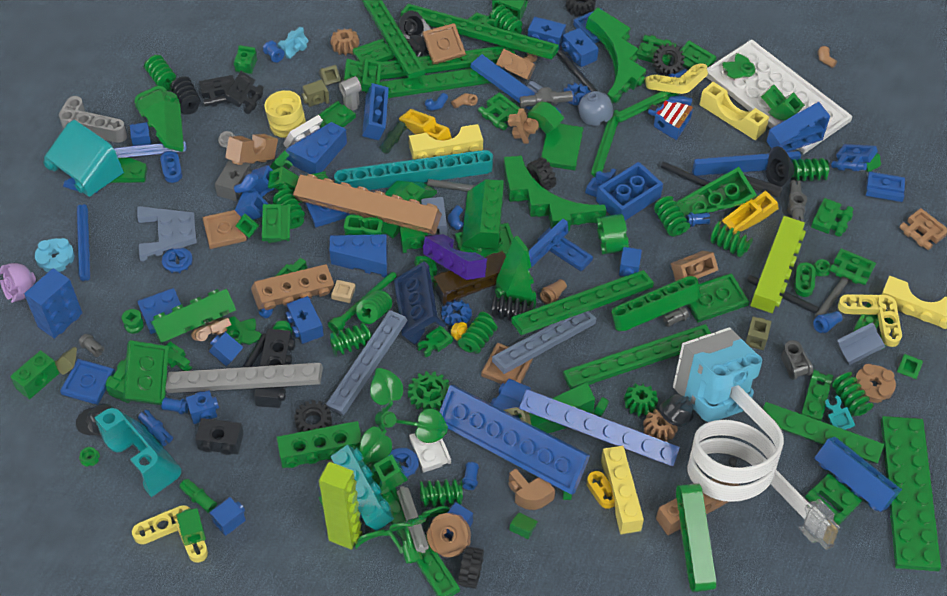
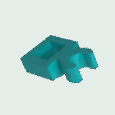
M838 395L835 396L836 405H831L828 399L825 400V406L832 410V413L827 415L831 425L844 430L856 426L848 408L841 409V399Z

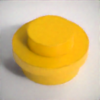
M459 322L452 326L451 336L456 341L466 332L467 324Z

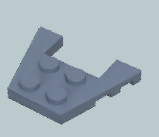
M137 207L138 222L158 221L159 242L139 244L140 261L147 260V256L153 254L156 256L162 255L163 251L171 248L180 249L197 243L194 212Z

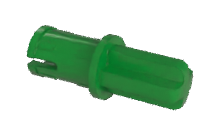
M184 479L179 485L180 489L192 498L191 501L193 503L199 504L207 513L216 508L217 502L210 498L203 488H198L189 479Z

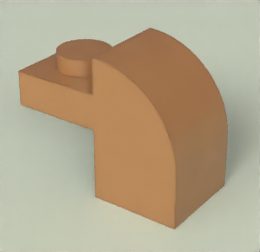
M517 469L510 472L508 484L511 490L516 493L515 503L518 506L528 510H536L554 500L555 489L549 482L538 477L531 483H528Z

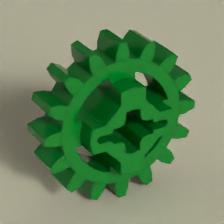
M425 371V376L419 373L418 379L412 378V384L408 385V398H410L411 405L416 404L417 410L422 407L423 410L437 408L440 411L449 389V380H443L442 374L436 376L435 371L432 375Z

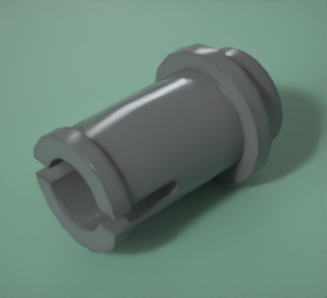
M680 307L676 311L664 315L663 321L664 323L668 322L665 325L670 327L679 321H686L689 313L685 307Z
M84 334L79 339L80 346L86 348L95 357H99L104 352L105 348L96 342L91 334Z

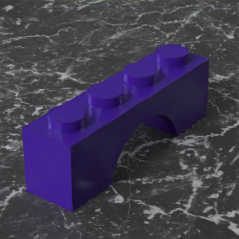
M444 234L425 236L423 254L466 280L485 277L487 264L485 257L476 252H463L453 249L454 240Z

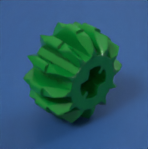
M644 382L641 386L635 383L633 388L628 387L624 395L625 409H630V414L636 412L638 417L642 413L645 416L649 412L653 413L658 404L657 392L652 391L651 385L645 387Z

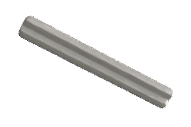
M401 486L400 490L397 491V495L407 521L418 517L409 488ZM418 524L408 527L416 551L425 553L429 546L422 525Z

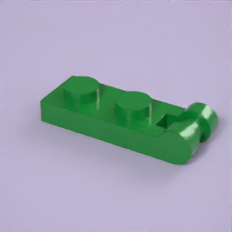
M814 369L801 414L821 421L833 375L828 373L824 375ZM817 381L824 382V386L816 384Z

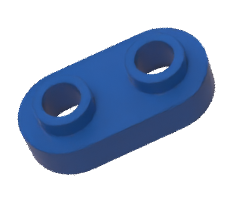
M167 151L160 157L163 174L167 182L175 183L182 178L180 161L176 152Z

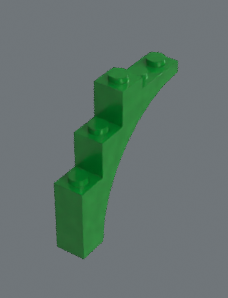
M597 7L588 17L585 28L604 44L612 58L615 81L607 96L611 99L613 105L619 102L623 92L627 93L630 88L635 90L638 85L641 86L644 83L646 69L635 63L638 59V56H636L638 48L628 42L631 28Z
M522 155L504 157L503 169L509 202L527 200L530 217L548 215L551 229L564 219L568 222V231H570L571 225L597 223L596 218L606 216L605 205L572 202L562 199L540 186L525 167Z

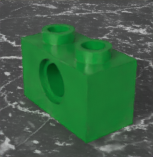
M40 350L10 377L16 390L30 400L59 374L55 361Z

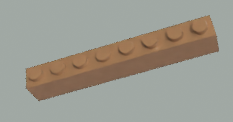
M300 174L293 194L302 202L366 218L376 217L385 223L433 235L436 234L442 215L438 207L430 203L423 205L414 199L406 201L397 195L390 197L381 191L370 192L364 187L358 186V188H354L344 182L337 184L331 179L324 178V180H321L312 174H307V176Z

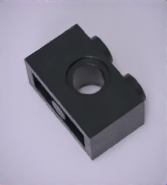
M201 418L195 438L198 449L203 452L214 451L225 455H238L244 435L242 423Z

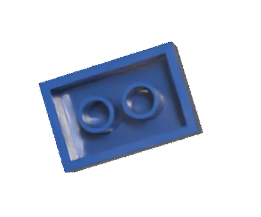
M637 162L599 186L596 202L599 205H605L606 211L610 215L622 214L624 219L627 220L661 198L663 183L640 162Z
M54 268L24 293L38 328L54 339L59 334H62L82 314L70 279Z

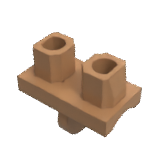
M524 108L519 109L517 114L509 115V126H517L513 127L512 131L514 139L521 138L523 144H528V136L536 133V130L539 128L538 121L527 118Z

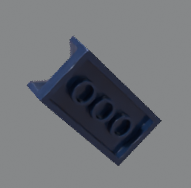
M425 261L394 280L399 314L405 316L408 320L401 330L405 338L415 345L428 325L434 322L441 327L446 326L437 317L430 269Z

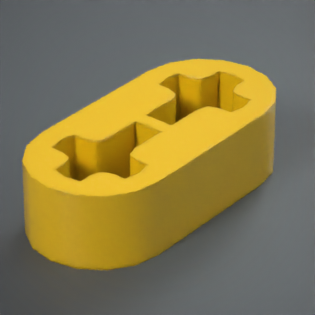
M600 471L591 472L587 478L588 489L603 508H613L615 501L609 480ZM593 479L596 481L600 480V486L596 482L593 483ZM606 494L607 497L612 496L611 501L609 499L604 500V495Z

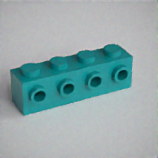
M347 444L330 456L334 464L354 471V478L357 481L358 510L366 525L378 531L394 520L390 512L391 507L380 494L382 491L379 485L373 481L371 477L373 474L369 467L364 464L362 460L364 457L361 452Z

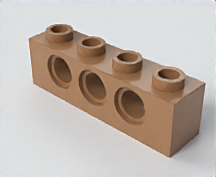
M714 478L711 479L712 481L723 485L740 486L739 483H726L716 480ZM703 493L706 514L729 502L714 499ZM677 498L658 509L656 520L667 535L681 529Z

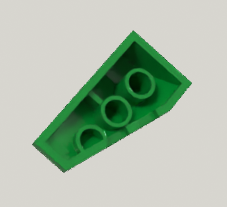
M160 90L137 100L136 104L140 115L148 119L147 124L150 127L155 128L157 131L156 136L165 148L183 152L181 108L177 95L170 91Z
M737 167L678 200L677 206L683 212V217H686L690 212H693V214L709 213L740 206L757 197V194L740 167Z
M518 235L514 237L496 279L495 293H497L499 299L503 294L505 301L508 300L509 296H512V302L519 298L520 304L525 299H527V305L534 301L533 309H535L536 292L531 289V284L534 283V280L528 270L531 268L529 250Z

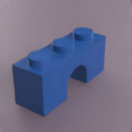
M268 165L252 171V173L257 174L258 182L255 183L250 191L243 192L235 211L241 217L243 214H247L254 220L263 216V204L268 203L262 197L274 190V188H268L270 171H273Z

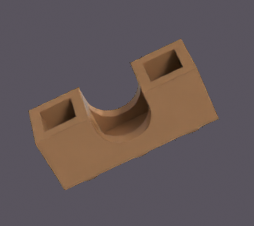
M254 134L252 140L243 136H230L225 158L232 160V163L237 165H243L244 162L254 164L255 161L266 162L267 160H272L275 158L278 139L267 134Z

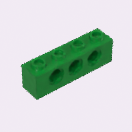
M358 421L278 436L277 442L282 468H294L301 464H314L321 460L332 459L330 456L347 444L353 449L357 448L359 450L362 437Z

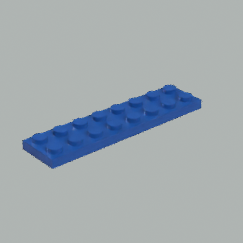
M455 385L449 386L440 409L448 429L567 493L575 494L589 460V454Z

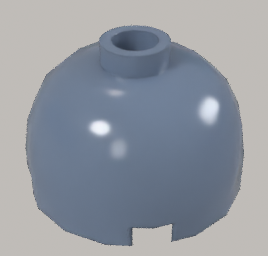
M589 92L579 102L578 111L580 118L587 125H600V122L604 120L607 122L613 116L614 109L611 99L603 92Z

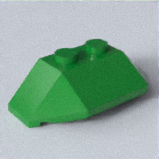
M396 181L385 194L390 197L397 195L406 201L414 199L422 204L421 199L433 198L437 190L423 182ZM383 222L384 234L393 239L400 232L401 226Z

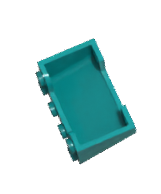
M109 408L94 417L103 441L110 450L122 452L131 445H134L140 453L130 460L141 472L143 487L150 497H153L180 477L182 470L179 464L143 424L115 408ZM145 457L150 464L143 466L140 464V460Z

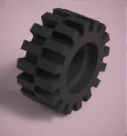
M566 0L567 12H570L571 15L575 14V17H578V15L584 16L595 10L596 0Z
M667 43L665 46L661 45L656 50L652 62H654L653 68L656 67L655 71L660 72L659 75L665 74V76H668L671 73L675 74L683 67L685 56H682L683 51H679V46L674 47L675 44L670 46ZM669 54L673 56L675 62L672 66H667L663 63L662 57Z
M540 157L527 164L528 172L540 186L546 190L555 187V181H557L554 177L555 172L552 171L553 168L550 167L547 159Z
M312 400V404L306 401L305 406L301 404L299 405L300 410L296 409L294 419L298 433L332 426L331 411L321 401L316 404L315 400ZM317 415L321 417V421L311 425L306 423V418Z
M466 546L458 585L476 589L483 563V549Z

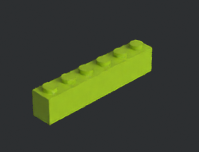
M783 216L750 306L772 314L775 306H780L782 296H779V294H784L787 283L784 281L790 278L792 269H789V267H794L797 256H794V253L798 254L801 243L798 242H803L806 233L803 230L805 222Z
M328 462L319 479L328 539L333 543L352 550L357 539L363 533L360 528V512L358 511L357 481L354 478L353 470Z

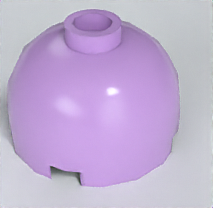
M18 263L6 264L0 268V275L3 274L4 280H0L6 298L8 300L12 298V303L25 299L24 293L36 282L34 273L30 272L26 266Z

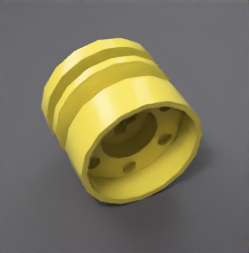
M282 90L273 93L266 99L265 111L270 129L274 135L287 138L290 131L306 122L301 99L297 93Z

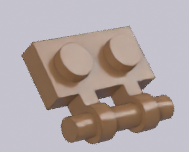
M922 208L909 217L907 222L911 224L910 226L903 222L899 227L907 237L913 238L917 241V245L927 250L933 247L929 240L937 244L947 236V227ZM916 230H919L924 235L921 236Z
M220 317L193 330L191 333L192 339L195 341H205L211 333L212 335H218L227 331L226 327L231 325L229 318Z

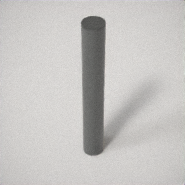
M428 179L427 184L431 187L469 191L477 186Z
M841 278L815 314V318L818 315L826 314L848 283L847 278Z

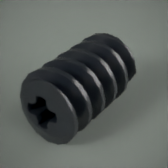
M182 76L174 80L170 88L178 97L181 111L185 114L195 113L201 101L191 79L187 76Z
M496 293L492 306V316L496 318L500 314V319H504L507 315L508 321H511L513 316L533 310L534 301L527 305V299H525L520 304L519 298L512 302V296H509L508 300L505 301L503 294L500 299H497Z

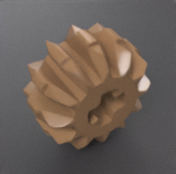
M344 27L343 30L338 29L337 32H333L331 45L334 52H338L339 55L343 53L346 56L347 53L353 54V49L359 46V38L356 31H352L351 28L346 30Z
M657 409L653 413H648L643 422L644 434L668 442V439L672 440L678 430V427L667 422Z

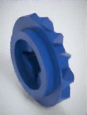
M575 82L573 85L568 84L567 88H564L563 91H572L573 101L568 102L572 105H579L581 98L591 92L588 90V86H583L582 83L577 85Z
M172 248L163 255L162 264L165 270H169L172 274L174 272L181 273L182 270H188V267L192 265V254L185 248ZM176 257L180 260L179 264L175 262Z
M454 299L452 302L447 301L446 305L442 306L441 317L450 326L459 322L468 323L471 319L472 309L469 307V303L466 304L463 300L456 301ZM453 309H455L456 311L460 310V314H453Z
M398 448L390 453L398 462L406 461L407 467H401L407 479L410 475L415 474L419 467V460L412 450Z

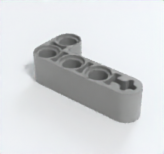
M79 96L68 98L59 113L63 129L69 122L76 120L104 140L120 143L127 139L125 125L122 120L85 112L82 99Z

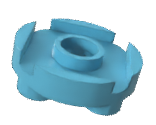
M65 238L43 240L39 242L35 252L37 265L46 272L53 268L59 272L65 270V266L69 263L72 264L75 256L72 246ZM57 253L56 257L52 258L51 255Z

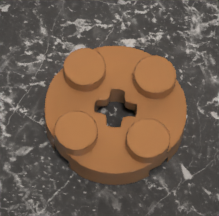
M865 364L856 375L858 380L855 384L860 383L862 385L860 390H865L866 394L863 397L868 396L870 398L869 402L879 403L882 400L891 398L896 388L894 373L878 365ZM870 381H876L879 384L875 387Z
M454 513L438 515L433 519L430 528H428V543L431 549L441 556H457L464 552L466 546L470 545L471 531L468 523L461 515ZM447 529H449L454 534L451 541L449 540V538L444 537V534L447 533Z

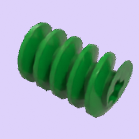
M499 5L490 12L489 19L496 20L497 28L521 34V20H518L505 5Z
M153 55L145 61L144 68L157 86H162L169 91L171 90V83L176 80V74L161 55Z
M806 158L805 160L798 159L797 161L796 159H791L795 169L792 177H795L796 182L799 181L800 176H802L803 181H806L807 176H809L810 181H813L814 176H816L817 181H820L822 175L824 180L828 179L829 162L827 159L820 158L818 160L813 158L810 160Z
M286 188L277 192L273 197V204H282V206L290 204V229L303 225L305 212L293 195V191Z
M666 196L656 202L654 211L670 236H680L689 230L690 224L687 222L686 217H683L684 214L680 211L681 209L677 206V202L673 200V197Z
M718 221L712 231L711 243L715 244L717 242L718 247L724 245V250L730 249V253L734 254L737 252V257H742L750 248L753 238L747 241V234L741 238V231L733 234V227L727 231V224L721 228V221Z
M382 290L373 292L357 305L356 314L359 320L365 324L374 323L392 308V298L387 292Z
M480 312L458 340L459 347L468 353L479 354L481 348H484L485 343L489 341V337H492L494 335L493 332H496L498 329L493 318L486 312Z
M360 323V329L357 325L353 326L352 331L349 327L345 328V334L342 330H339L338 337L332 332L330 334V343L335 357H337V351L344 355L345 348L352 352V346L359 350V344L361 343L365 347L372 335L364 323Z
M852 372L844 373L833 381L832 388L836 390V394L840 397L841 402L844 403V407L848 408L851 416H861L870 411L874 404L868 403L870 400L868 396L863 397L866 392L865 390H860L862 387L860 383L855 384L858 379L851 377Z
M462 478L459 485L456 479L452 480L451 485L445 479L442 486L439 480H436L434 486L428 480L426 487L420 481L421 502H423L425 507H428L429 501L432 502L433 507H436L437 501H440L441 506H444L446 500H448L450 506H453L454 500H457V503L461 505L463 500Z

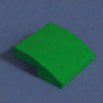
M365 58L364 63L347 59L343 81L356 76L361 84V91H368L372 83L380 85L382 62Z

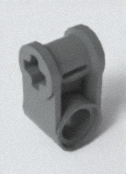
M795 340L788 341L782 351L781 360L787 369L789 377L792 380H796L799 376L812 375L813 367L802 345Z

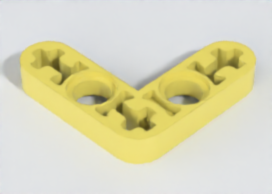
M696 64L680 78L662 75L647 76L645 79L646 88L678 94L688 93L708 75L707 65Z
M847 294L840 298L838 309L842 313L878 315L883 343L889 347H895L900 343L902 331L896 301L893 297L888 295ZM862 302H869L872 307H864ZM884 318H891L894 323L888 324Z
M179 506L136 524L132 529L134 540L138 544H147L175 531H178L181 536L176 514L190 508ZM172 517L174 518L175 524L172 523ZM161 521L169 522L165 529L157 528L158 523ZM150 526H153L155 532L152 533ZM141 530H144L145 536L141 537L140 535ZM204 541L197 542L201 552L199 555L195 553L193 544L185 546L191 561L199 563L207 558L208 550Z

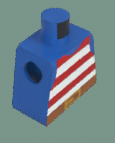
M665 100L661 108L652 104L648 114L655 116V128L677 140L691 120L693 107Z

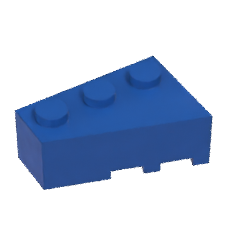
M817 102L769 129L767 143L771 148L779 146L786 152H790L819 142L824 138L830 115L821 103Z
M330 122L286 149V152L289 154L287 160L292 163V166L309 174L322 172L347 144L346 129Z
M387 235L330 236L331 264L353 270L358 268L365 270V273L371 274V272L382 274V277H386Z

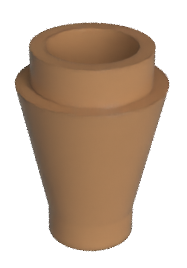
M559 279L557 282L542 288L540 293L542 301L546 304L557 301L562 292L567 288L565 281Z

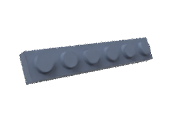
M391 310L388 312L326 403L328 409L345 415L408 321L405 316Z
M587 311L551 324L492 356V362L505 374L596 324L597 318Z

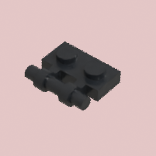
M240 71L224 98L238 107L242 103L245 104L244 112L250 114L256 108L257 100L261 99L264 87L262 85L255 87L253 85L255 79ZM248 92L251 93V98L247 96Z
M233 75L199 81L202 97H210L203 100L205 106L212 105L214 107L220 103H232L224 97L234 82Z

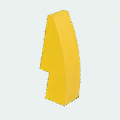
M410 109L399 118V121L415 135L427 133L431 138L440 141L452 139L449 128L437 124L435 117Z
M765 190L754 200L751 199L725 217L722 222L727 224L729 229L733 227V234L738 231L752 227L778 210V202Z

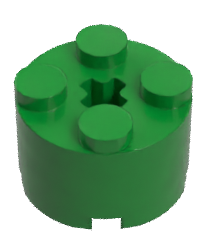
M622 214L596 218L598 239L601 240L602 254L621 252L623 247L629 248L628 237L626 236V223Z

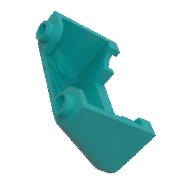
M72 120L65 126L44 156L45 161L43 163L48 170L57 171L58 168L74 178L76 189L88 197L124 173L114 148L76 120Z

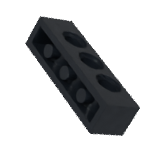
M267 329L260 366L292 364V355L290 353L295 348V339H292L291 331ZM284 386L255 388L254 398L256 406L280 408L281 401L285 400L286 389H284Z

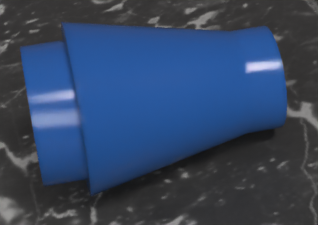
M838 311L818 315L813 321V326L817 332L827 333L837 323L842 321V315Z

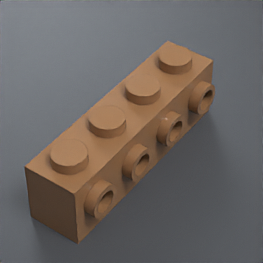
M325 264L255 281L251 290L258 310L264 308L265 310L275 308L276 305H286L307 296L311 299L312 296L316 295L320 297L328 295L334 283L328 266Z

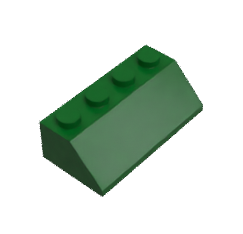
M485 179L467 192L462 247L499 249L504 180Z

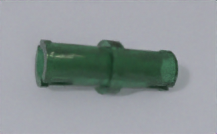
M398 121L393 130L387 133V138L379 146L383 153L388 154L392 147L400 141V136L407 129L405 123Z

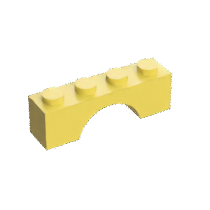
M712 82L702 91L700 106L750 138L757 140L766 131L769 116L756 108L752 111L740 110L731 102L727 90L715 82Z
M476 124L461 127L456 137L445 141L433 139L427 133L409 136V148L413 160L481 151L483 150V138L479 125Z
M889 276L882 295H888L895 299L897 311L947 329V297L937 302L922 301L911 293L908 282Z
M624 446L604 448L601 463L604 474L612 487L615 501V516L620 534L641 531L644 519Z

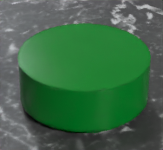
M602 397L593 414L601 417L609 404V400Z

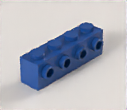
M836 437L829 438L814 457L820 467L831 471L835 475L836 480L847 484L852 488L851 491L856 496L863 497L868 501V505L876 511L882 512L886 510L902 490Z

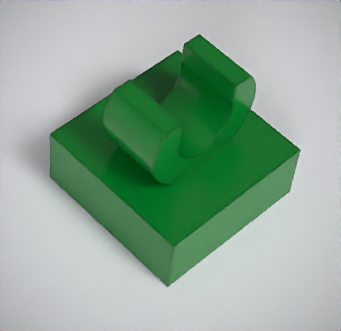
M284 150L269 167L272 170L283 166L290 169L292 163L286 160L289 154Z

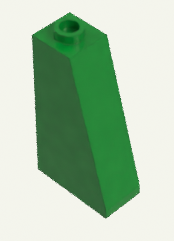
M588 383L552 398L593 414L595 398ZM529 413L531 425L548 434L568 428Z

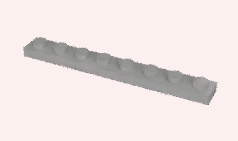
M321 363L169 372L166 391L167 393L316 385L321 383L323 366Z

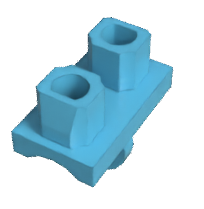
M303 27L289 32L288 38L285 41L281 40L277 44L278 48L285 52L286 58L290 59L299 50L304 51L307 48L306 43L308 39L304 35Z

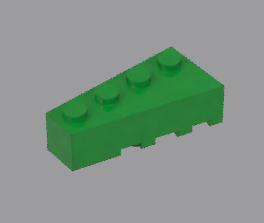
M216 289L207 293L208 297L204 299L197 297L191 300L188 306L183 307L181 304L172 308V313L165 315L163 312L153 316L154 320L150 323L159 343L161 344L236 311L228 290L224 289L219 292Z

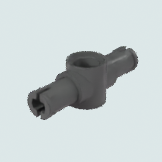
M549 87L539 89L535 95L520 96V107L535 106L538 102H547L555 107V105L561 102H572L573 94L571 90L556 92L552 91Z
M796 180L790 182L791 193L789 195L787 211L792 215L793 219L804 222L807 196L802 193L801 181H797L796 185Z

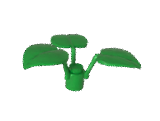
M376 368L370 386V395L375 403L388 405L375 416V422L379 428L376 426L368 428L361 438L359 451L364 457L362 459L363 462H378L390 455L392 441L385 435L387 432L385 427H393L395 423L417 426L415 436L422 442L433 443L442 439L448 431V426L439 411L435 409L423 410L418 415V422L398 420L393 412L388 411L393 405V401L399 400L402 397L403 385L401 380L391 371Z
M447 506L436 507L423 512L416 518L395 523L388 530L366 533L357 539L355 547L357 549L361 544L372 538L388 535L398 547L400 554H404L406 564L420 561L423 559L422 554L416 551L408 527L421 524L426 521V518L448 513L450 509ZM404 528L407 540L403 541V546H401L392 531Z

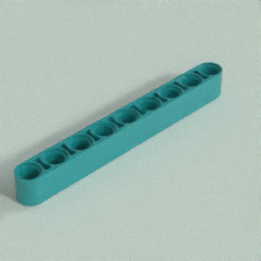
M488 150L342 169L334 174V179L337 184L344 182L354 188L360 186L368 190L391 187L396 181L424 183L428 182V179L446 180L482 175L492 171L493 154Z

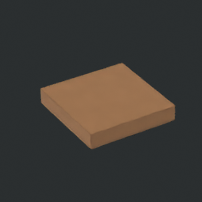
M455 23L423 31L422 35L433 64L466 55Z
M235 210L203 217L210 249L247 241L246 235L236 227L241 216Z
M497 343L481 372V376L500 384L506 383L508 379L522 383L533 358L503 374L492 362V356L509 347Z

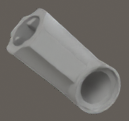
M355 76L339 83V88L343 95V103L352 111L358 109L359 92L362 90L361 84Z

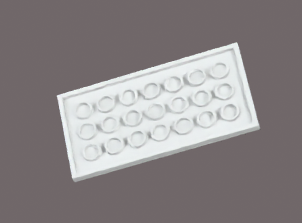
M752 39L707 68L708 75L706 77L726 89L728 95L748 111L756 108L769 116L767 126L770 128L785 121L771 116L768 113L771 108L761 98V95L773 84L785 97L793 92L805 105L799 112L817 102L821 103L830 115L823 140L852 120V115ZM738 53L749 58V61L754 64L756 71L751 77L743 76L734 79L727 76L728 72L724 70L722 62L734 61L735 54ZM823 140L801 147L798 150L805 154Z

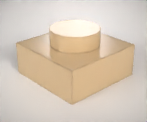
M337 280L331 297L333 300L350 303L356 286L354 283Z

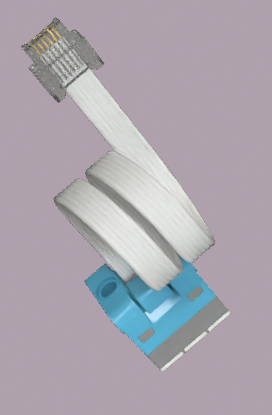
M730 327L682 343L673 388L680 395L688 396L693 409L704 421L708 422L698 428L695 433L687 466L692 482L694 484L699 483L703 493L707 496L729 502L752 498L763 492L771 484L805 519L804 524L800 525L798 529L812 544L819 542L826 550L834 547L838 530H840V527L833 521L834 513L821 499L808 503L776 470L784 443L783 433L778 424L752 399L754 390L751 386L753 379L759 375L762 364L761 356L751 349ZM745 411L766 432L773 443L762 432L750 425L738 421L720 419ZM718 435L737 437L757 447L767 457V459L751 446L737 440L728 438H711L706 439L704 441L702 440L711 436ZM724 453L733 455L747 461L752 466L743 468L725 466L714 461L707 454ZM698 466H699L707 475H709L710 477H712V478H714V479H716V480L722 481V482L734 483V484L736 483V484H738V483H747V482H751V481H754V480H757V481H755V482H753V483H750V484L741 485V486H728V485L719 484V483H716V482L712 481V480L709 479L708 477H706V476L700 471V469L698 468Z

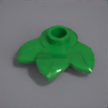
M738 53L735 54L734 61L722 62L724 70L728 72L727 76L734 79L743 76L751 77L756 71L754 64L749 61V58Z
M235 316L229 319L231 325L226 327V333L232 338L237 337L234 340L240 345L242 343H255L262 336L260 332L255 331V318L242 322Z

